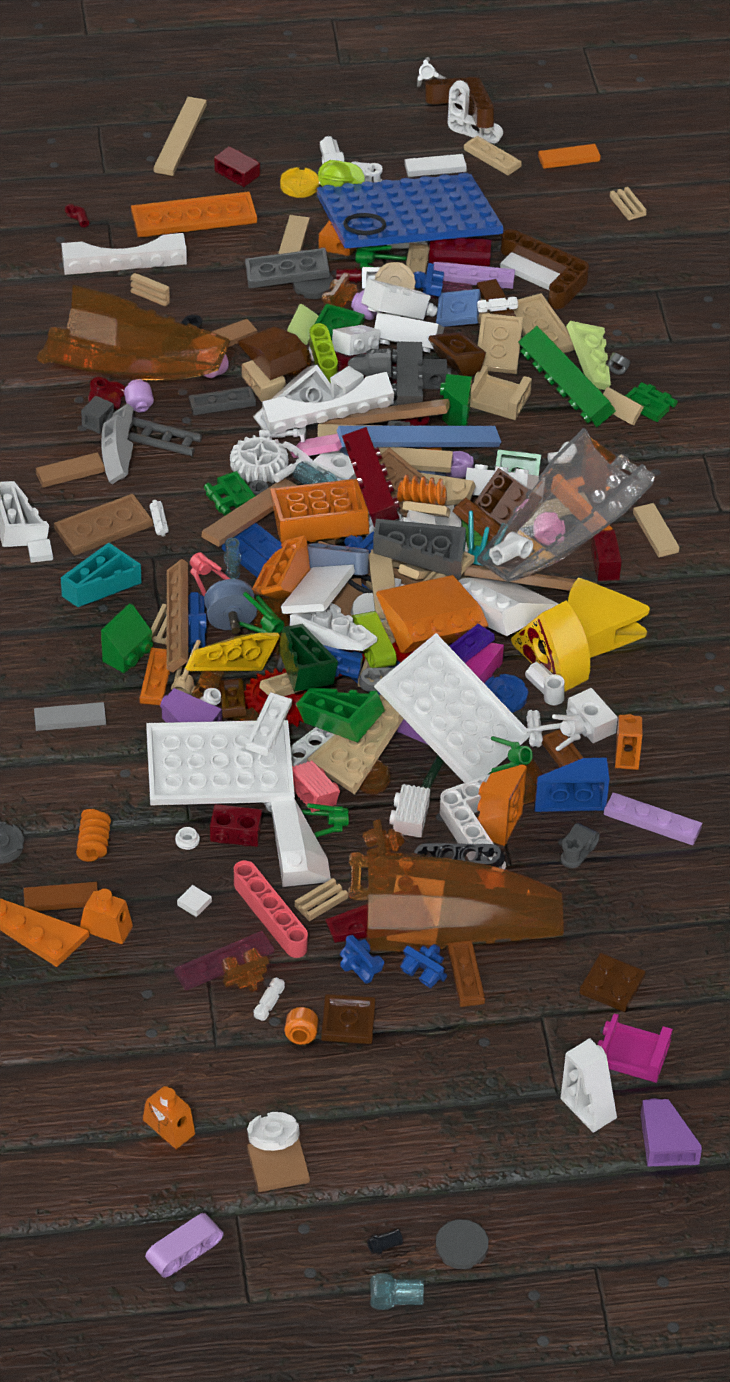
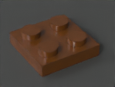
M600 953L581 985L579 994L626 1012L645 978L646 971Z
M325 994L321 1041L372 1044L375 997Z

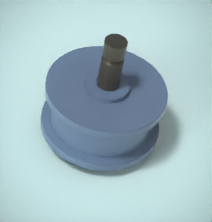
M226 579L213 584L204 596L209 622L218 629L231 630L233 634H238L240 628H242L239 622L242 621L249 624L257 613V608L243 595L244 592H247L254 598L252 587L247 582L239 579Z

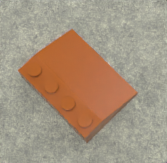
M357 479L270 489L281 544L285 540L305 535L307 541L316 542L321 539H339L349 535L357 537L369 534L368 509Z
M453 575L376 592L401 653L415 651L435 633L446 644L458 640L459 637L463 636L477 624L484 628L489 626L481 606Z

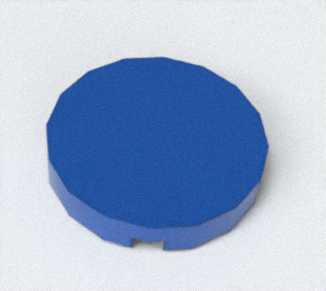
M500 674V677L494 678L493 676L484 683L512 713L522 709L527 702L528 689L525 687L523 680L514 675Z

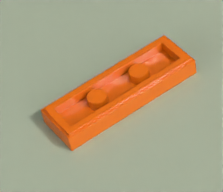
M595 144L538 151V158L543 169L599 162L600 154Z
M151 648L140 694V703L160 705L165 696L170 671L166 667L167 649Z

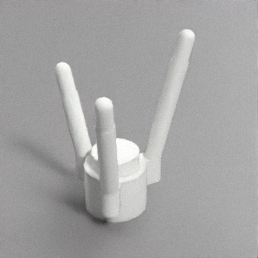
M429 57L423 61V65L419 69L418 87L421 86L424 79L431 80L434 77L447 79L436 73L435 68L429 64Z
M554 714L552 715L553 719L563 720V722L525 729L528 733L560 728L564 735L570 737L556 747V751H560L573 741L580 740L579 734H582L585 728L584 721L579 714L573 716Z

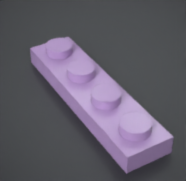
M443 262L433 263L434 270L444 272L443 283L477 285V282L497 279L501 288L513 289L515 269Z
M614 792L604 809V815L690 845H694L702 828L701 822Z

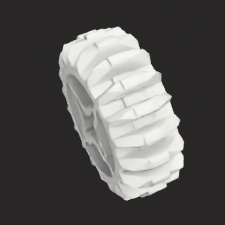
M253 435L252 438L245 437L244 441L238 440V444L233 446L230 454V466L233 472L237 471L242 479L247 481V484L255 480L273 483V475L288 466V453L282 444L279 443L278 439L272 440L271 436L264 438L263 435L261 437Z

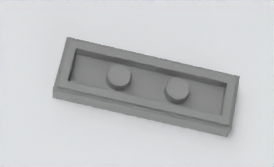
M104 702L34 708L36 731L106 725Z

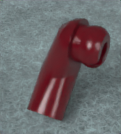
M73 204L66 205L65 212L69 218L78 220L83 228L89 225L86 211L82 207L74 206Z

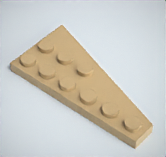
M381 694L379 697L385 711L358 743L335 734L307 758L308 762L312 760L319 768H322L328 778L353 794H356L404 719Z

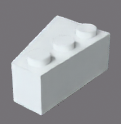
M475 464V468H467L466 480H472L476 484L472 495L479 496L493 474L500 468L539 495L540 498L537 503L541 501L543 477L528 474L529 470L516 469L515 473L508 472L506 467L495 466L494 471L488 470L486 465Z

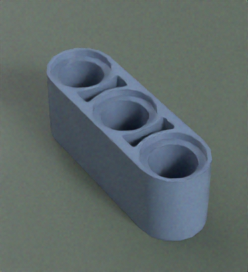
M322 543L307 545L310 569L312 567L354 565L355 573L353 575H366L369 573V550Z

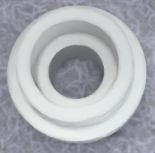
M191 827L181 828L175 837L177 846L185 850L195 848L200 841L199 834Z

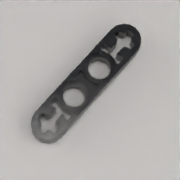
M424 843L415 849L414 858L424 868L497 869L504 863L505 854L495 844ZM446 852H454L450 860L443 861V856ZM469 852H476L473 860L465 861V857ZM494 853H496L497 856H494V857L492 858V860H490V859L488 858V857H492V856L494 855Z

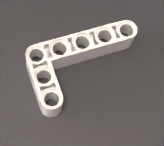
M490 774L446 789L441 793L439 813L458 844H493L474 815L475 812H478L477 807L481 796L478 795L480 785L483 781H487ZM471 851L466 855L469 861L475 858L476 852ZM494 853V855H493L492 857H488V858H489L490 860H492V858H493L494 856H497V854ZM505 861L497 869H475L488 887L497 888L504 883Z

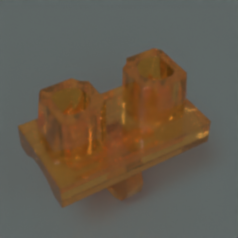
M343 273L340 279L332 280L330 283L331 292H324L322 295L324 305L327 303L343 308L347 301H352L355 294L359 293L357 286L350 284L349 273Z
M380 819L373 821L374 829L363 832L368 848L378 845V847L367 850L368 859L372 866L384 862L387 868L392 867L394 863L391 849L394 852L399 850V847L404 843L403 834L395 832V829H389L387 834L386 830L382 829Z
M256 948L248 950L243 954L245 964L240 966L233 956L223 960V983L225 987L238 983L240 989L248 987L250 992L257 991V983L263 981L262 974L267 972L266 965L269 964L267 956L261 957Z

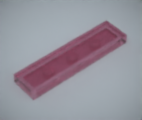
M260 931L175 967L174 974L185 991L273 954L274 948L265 934Z

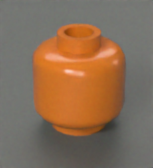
M297 1007L292 1009L286 1018L284 1029L286 1037L291 1042L299 1045L312 1042L318 1030V1016L309 1008Z

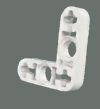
M456 81L449 91L448 126L457 133L473 138L479 136L489 143H497L503 136V129L496 123L491 128H479L480 131L472 128V124H476L472 116L468 115L469 86L463 81ZM455 103L460 104L463 110L457 109Z

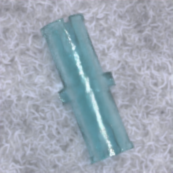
M228 538L225 541L226 553L223 557L226 564L225 574L230 579H237L240 576V542L236 538Z

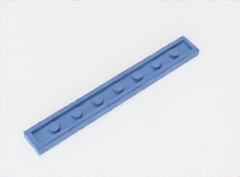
M338 426L337 434L342 447H345L342 435L367 427L374 447H499L501 444L495 426Z

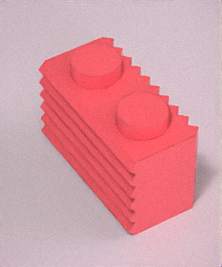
M312 760L295 767L292 766L294 792L300 797V800H303L306 806L308 803L327 806L336 805L340 793L339 787L326 776L322 768H319ZM309 808L311 812L318 811L317 809Z

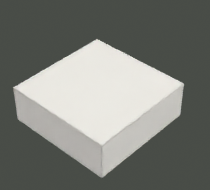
M49 539L27 542L31 563L53 560Z
M192 885L177 900V905L197 917L212 902V896Z

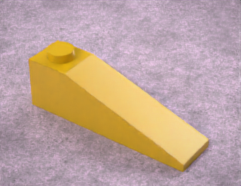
M278 633L246 634L193 651L185 668L187 671H262L280 635Z

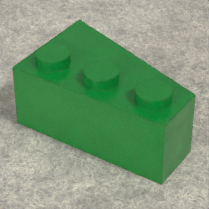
M309 688L296 703L304 723L357 743L385 711L377 691H370L369 694L358 693L357 690L342 693L338 692L337 689Z

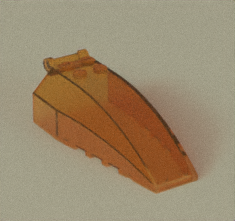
M73 285L71 311L66 330L57 327L49 329L48 339L43 349L39 351L37 360L44 364L52 362L115 378L145 381L177 380L218 371L230 344V339L208 330L197 328V326L189 323L187 326L175 322V318L171 316L168 318L159 316L155 310L149 309L146 311L138 308L136 303L118 296Z
M353 852L349 855L351 886L348 889V895L353 900H368L367 942L370 945V951H404L407 945L416 951H420L423 945L430 948L433 944L439 946L440 949H444L450 942L472 940V942L486 941V944H490L499 939L510 938L511 941H517L524 938L536 939L563 936L562 893L526 876L485 864L418 853L368 852V855H363L359 852ZM361 867H368V888L361 886Z

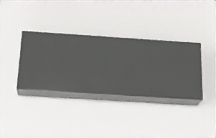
M251 386L190 395L189 403L193 415L256 406V399Z

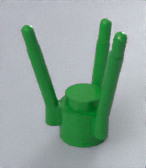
M390 245L367 246L357 249L356 263L360 264V268L372 267L369 264H373L375 258L406 261L407 257L376 254L374 252L392 249Z
M244 592L243 595L264 616L260 622L262 628L242 621L239 622V625L258 633L280 634L285 625L284 621L272 611L260 596H256V601L247 592Z
M495 736L491 737L492 741L511 747L508 751V759L511 762L492 768L489 774L531 762L533 753L530 747L520 746L519 742H512Z
M308 803V808L317 809L318 811L301 810L304 815L327 816L328 825H333L331 828L315 832V837L333 832H342V826H348V808Z

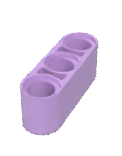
M201 1213L151 1246L145 1257L162 1277H168L218 1244L223 1237V1231L206 1213Z

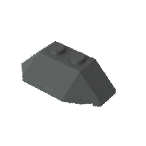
M370 349L366 351V354H359L349 359L348 366L366 376L387 372L388 377L391 378L392 349Z

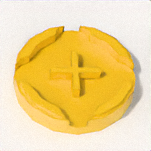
M300 167L291 168L281 175L280 188L291 197L305 198L317 192L319 187L318 175L308 168H305V170H300Z

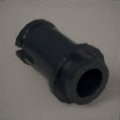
M396 1228L393 1231L378 1236L372 1234L371 1238L367 1239V1244L372 1254L380 1255L383 1250L402 1245L403 1238L399 1229Z

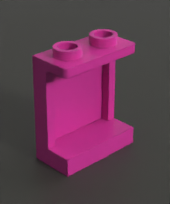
M614 1013L611 1022L606 1021L603 1030L604 1041L599 1040L598 1045L606 1053L609 1069L657 1083L671 1043L673 1029L663 1026L660 1035L620 1024L618 1022L619 1015Z

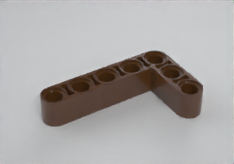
M480 78L433 79L425 82V102L429 104L449 103V91L456 81L465 82L470 90L469 111L476 126L479 128H491L494 126V105Z
M507 229L503 231L501 236L502 254L508 256L511 252L560 274L549 285L548 303L553 309L565 307L587 284L589 264L586 261L517 230Z

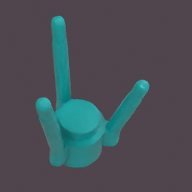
M470 510L468 519V553L475 556L473 564L487 566L488 561H491L488 552L489 548L486 547L489 527L485 528L481 546L476 545L474 549L473 511ZM502 523L490 548L498 544L505 529V523Z

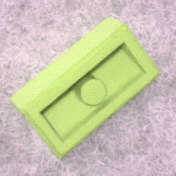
M299 304L287 331L296 334L307 345L310 340L309 329L314 325L319 316L306 306Z

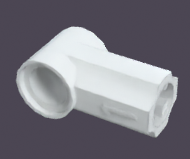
M331 136L324 137L320 141L322 164L329 160L344 162L343 152L339 151L337 141Z
M510 532L505 537L504 542L490 548L489 556L496 565H501L517 556L524 559L530 555L533 549V541L515 532Z
M535 662L531 664L525 673L526 678L544 694L546 703L550 705L561 704L564 701L563 677L552 674L542 663Z

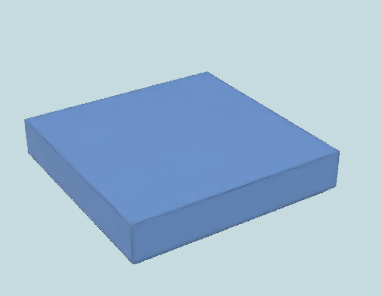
M480 289L441 293L438 300L436 324L446 327L478 323L479 312L477 302L481 298Z

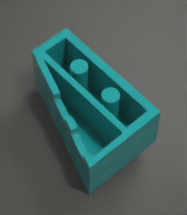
M108 542L61 577L62 597L76 607H80L142 583L141 564Z

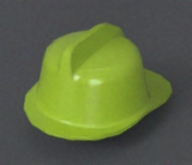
M329 160L322 164L318 172V179L322 187L325 185L341 187L345 183L362 184L365 182L362 169L358 165L349 162Z

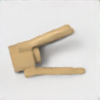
M200 640L196 641L190 657L193 651L199 648ZM181 666L176 670L171 689L175 688L195 696L197 690L208 680L212 672L209 671L194 685V679L188 674L189 671L186 668L181 675L183 667Z

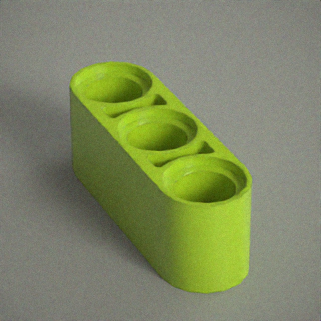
M317 323L309 329L310 349L315 365L320 368L331 383L330 378L338 373V360L327 326Z
M376 611L352 615L353 623L362 625L377 637L376 643L362 651L370 668H384L396 665L395 650Z

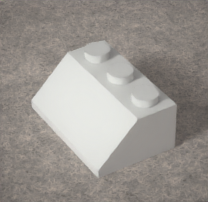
M377 312L374 327L380 330L379 343L390 345V341L396 343L397 341L422 342V352L430 353L431 349L434 350L428 340L429 335H438L444 332V327L436 323Z

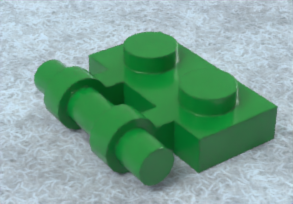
M643 382L639 384L638 388L634 387L625 395L644 406L640 414L655 422H658L669 412L670 406L674 408L678 402L672 398L671 394L667 392L662 393L654 385H647Z
M237 471L218 477L217 485L212 486L211 483L204 485L206 496L209 500L214 501L215 508L219 513H223L224 516L232 512L229 507L234 506L237 509L255 497V494ZM225 494L227 497L221 498L220 495Z

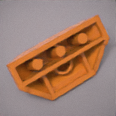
M305 535L285 540L281 545L282 548L269 558L252 588L254 594L278 600L290 596L310 571Z

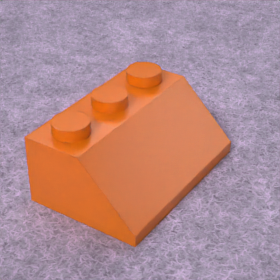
M525 765L491 773L487 781H483L480 785L478 795L481 796L477 807V811H480L478 821L494 843L506 845L523 813L527 770Z

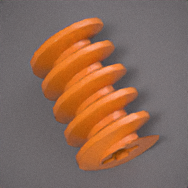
M406 474L398 486L397 499L399 502L405 500L444 506L447 491L445 485H443L442 478L435 484L433 477L430 478L429 483H426L425 476L418 482L416 475L410 481L409 475Z
M86 809L81 813L76 855L82 861H95L107 854L111 818L108 814L96 809Z

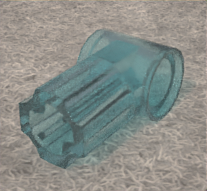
M302 461L297 464L296 469L293 471V477L305 485L338 481L333 473L329 471L322 473Z
M376 1274L370 1280V1304L373 1308L379 1310L390 1309L394 1304L423 1305V1280H394V1277L389 1274Z

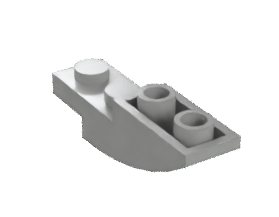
M129 404L115 411L112 418L103 423L101 439L102 456L106 475L111 484L124 479L129 472L128 466L132 457L133 443L128 440V432L134 409Z

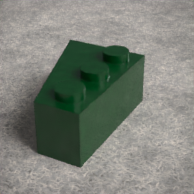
M303 623L283 627L278 650L293 691L296 692L333 684L338 660Z

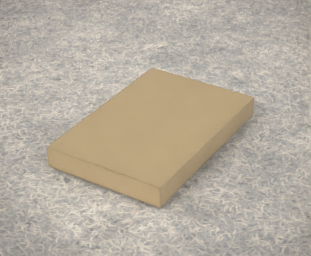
M482 313L478 346L486 352L482 368L485 365L488 366V371L517 374L520 351L518 341L522 335L523 317Z

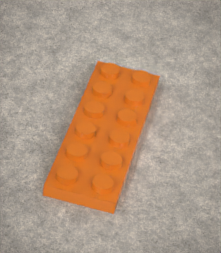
M250 192L131 206V213L138 237L257 223V215Z

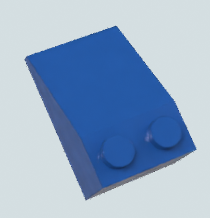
M582 758L537 777L535 812L604 810L607 805L609 788L607 758Z

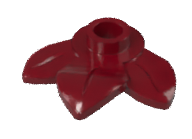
M95 377L90 381L89 387L91 392L88 395V401L90 402L95 396L114 403V409L118 410L121 404V397H125V386L119 382L108 381L104 377Z

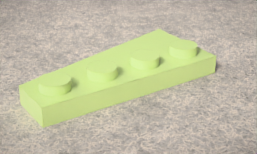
M570 321L566 327L584 375L598 389L605 390L606 387L611 385L609 366L606 365L608 355L604 350L606 346V339H603L605 328Z

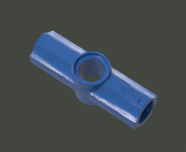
M191 592L188 595L189 653L192 652L197 640H200L199 648L205 647V634L207 633L206 613L204 612V596L200 595L199 592Z

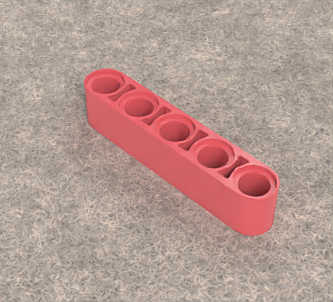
M247 860L237 862L234 866L235 889L284 951L293 958L303 957L307 953L308 932L252 862Z

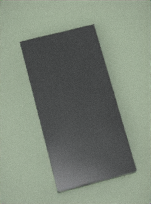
M326 248L245 259L249 288L330 277Z

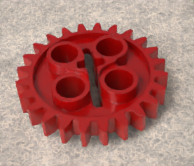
M274 668L273 673L265 670L264 676L258 673L257 679L251 678L250 684H246V690H244L245 707H247V713H252L253 719L259 717L269 696L259 688L260 682L287 673L285 668L282 672H278ZM308 689L284 696L292 699V705L285 720H288L289 728L292 723L296 727L299 726V721L304 723L296 703Z

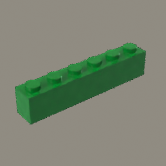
M538 326L534 327L518 341L522 347V350H520L521 354L527 360L531 358L534 361L532 363L534 368L539 373L542 371L545 373L544 378L551 386L554 383L557 385V392L563 398L567 396L570 399L568 403L575 411L579 409L582 412L580 415L587 424L592 422L597 428L616 412L611 402Z

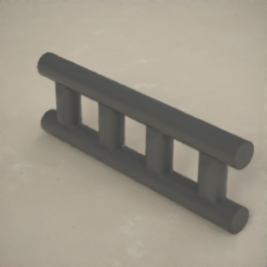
M132 417L129 431L132 426L144 428L141 435L128 432L129 441L188 456H193L195 448L190 447L193 441L201 442L202 434ZM152 431L164 433L161 440L149 437ZM172 436L184 438L182 444L170 442Z

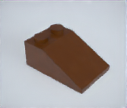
M271 327L238 340V345L269 380L307 366V346L296 334L277 327Z

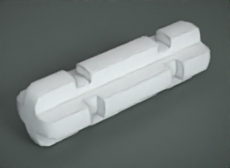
M508 297L507 300L505 298L489 299L488 302L486 300H479L477 302V309L480 313L487 312V310L493 312L507 310V308L509 310L518 308L517 297Z
M153 500L149 507L155 532L163 537L169 532L163 504L161 501Z
M529 710L526 716L527 727L541 726L539 711ZM542 731L530 732V746L540 747L543 741Z
M277 977L272 979L269 984L270 987L266 989L259 1001L260 1004L254 1010V1017L256 1019L264 1021L268 1017L269 1011L272 1010L279 998L278 994H281L285 988V982Z

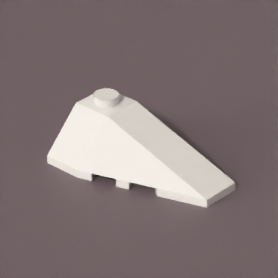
M317 365L309 366L292 379L272 399L286 397L295 401L315 403L332 400L331 383ZM262 407L253 417L262 430H268Z
M333 603L324 612L293 613L290 615V626L303 623L323 645L329 647L363 651L377 642L375 635L362 625L353 623V618L350 615H343L341 608Z
M295 799L271 801L282 886L317 884L329 881L331 877L328 858Z

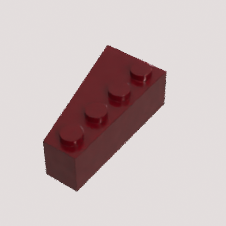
M367 427L342 435L374 527L376 519H399L397 509H400L399 502L396 496H391V493L394 492L391 480L385 479V476H388L387 469L384 463H379V460L383 458L379 447L374 448Z

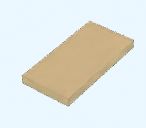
M542 293L518 299V308L513 309L517 317H523V337L534 327L538 326L563 353L575 350L567 328Z

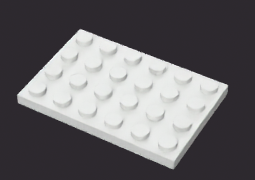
M437 633L374 686L464 783L488 775L492 768L497 767L508 757V751L511 747L492 741V736L512 742H519L522 745L531 734L525 731L526 727Z
M284 720L268 756L245 749L246 742L256 721L146 723L150 805L260 803L294 800L288 720Z

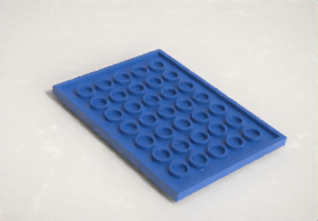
M460 173L453 176L444 174L439 177L423 176L419 179L402 178L397 181L382 180L381 182L374 183L365 181L362 184L345 183L341 187L325 185L317 188V197L344 248L503 234V225L473 176L468 173ZM372 213L385 219L386 228L377 234L358 235L347 231L343 226V221L353 214ZM367 217L355 218L347 223L349 227L363 231L375 230L382 226L381 221Z

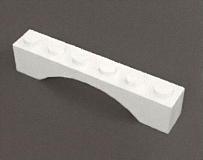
M183 233L165 234L147 244L125 249L101 248L84 242L61 243L65 275L187 264L186 244Z
M387 372L365 377L351 392L330 401L318 403L301 402L286 397L262 401L263 415L269 434L282 433L293 428H303L313 423H324L334 418H345L350 414L358 412L365 413L374 408L388 407L394 404V392Z

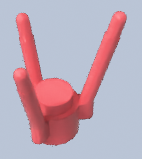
M202 552L196 553L190 559V566L192 567L190 573L194 576L203 596H205L206 590L199 574L207 575L212 570L224 580L230 579L221 571L222 568L208 559Z

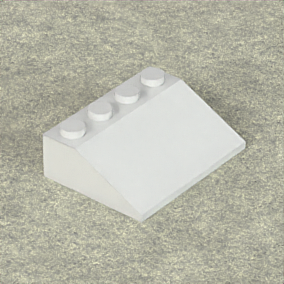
M463 578L459 580L461 585L481 606L489 625L488 627L505 636L522 629L542 612L558 605V603L517 583L485 578Z

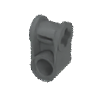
M576 823L562 841V849L564 850L560 858L562 865L568 868L580 866L587 855L596 847L600 833L580 823Z

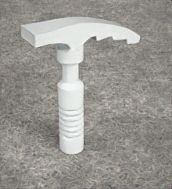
M306 426L300 429L294 428L293 430L269 434L268 430H259V437L261 435L264 438L269 436L271 438L300 436L301 442H305L307 434Z
M285 441L282 446L299 458L294 464L288 465L273 475V479L277 483L295 472L296 468L306 465L313 472V460L302 450Z

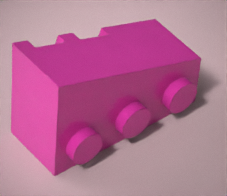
M490 643L465 663L483 683L492 677L497 667L499 668L502 665L504 645Z

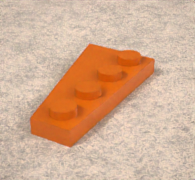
M0 898V931L56 967L89 937V930Z

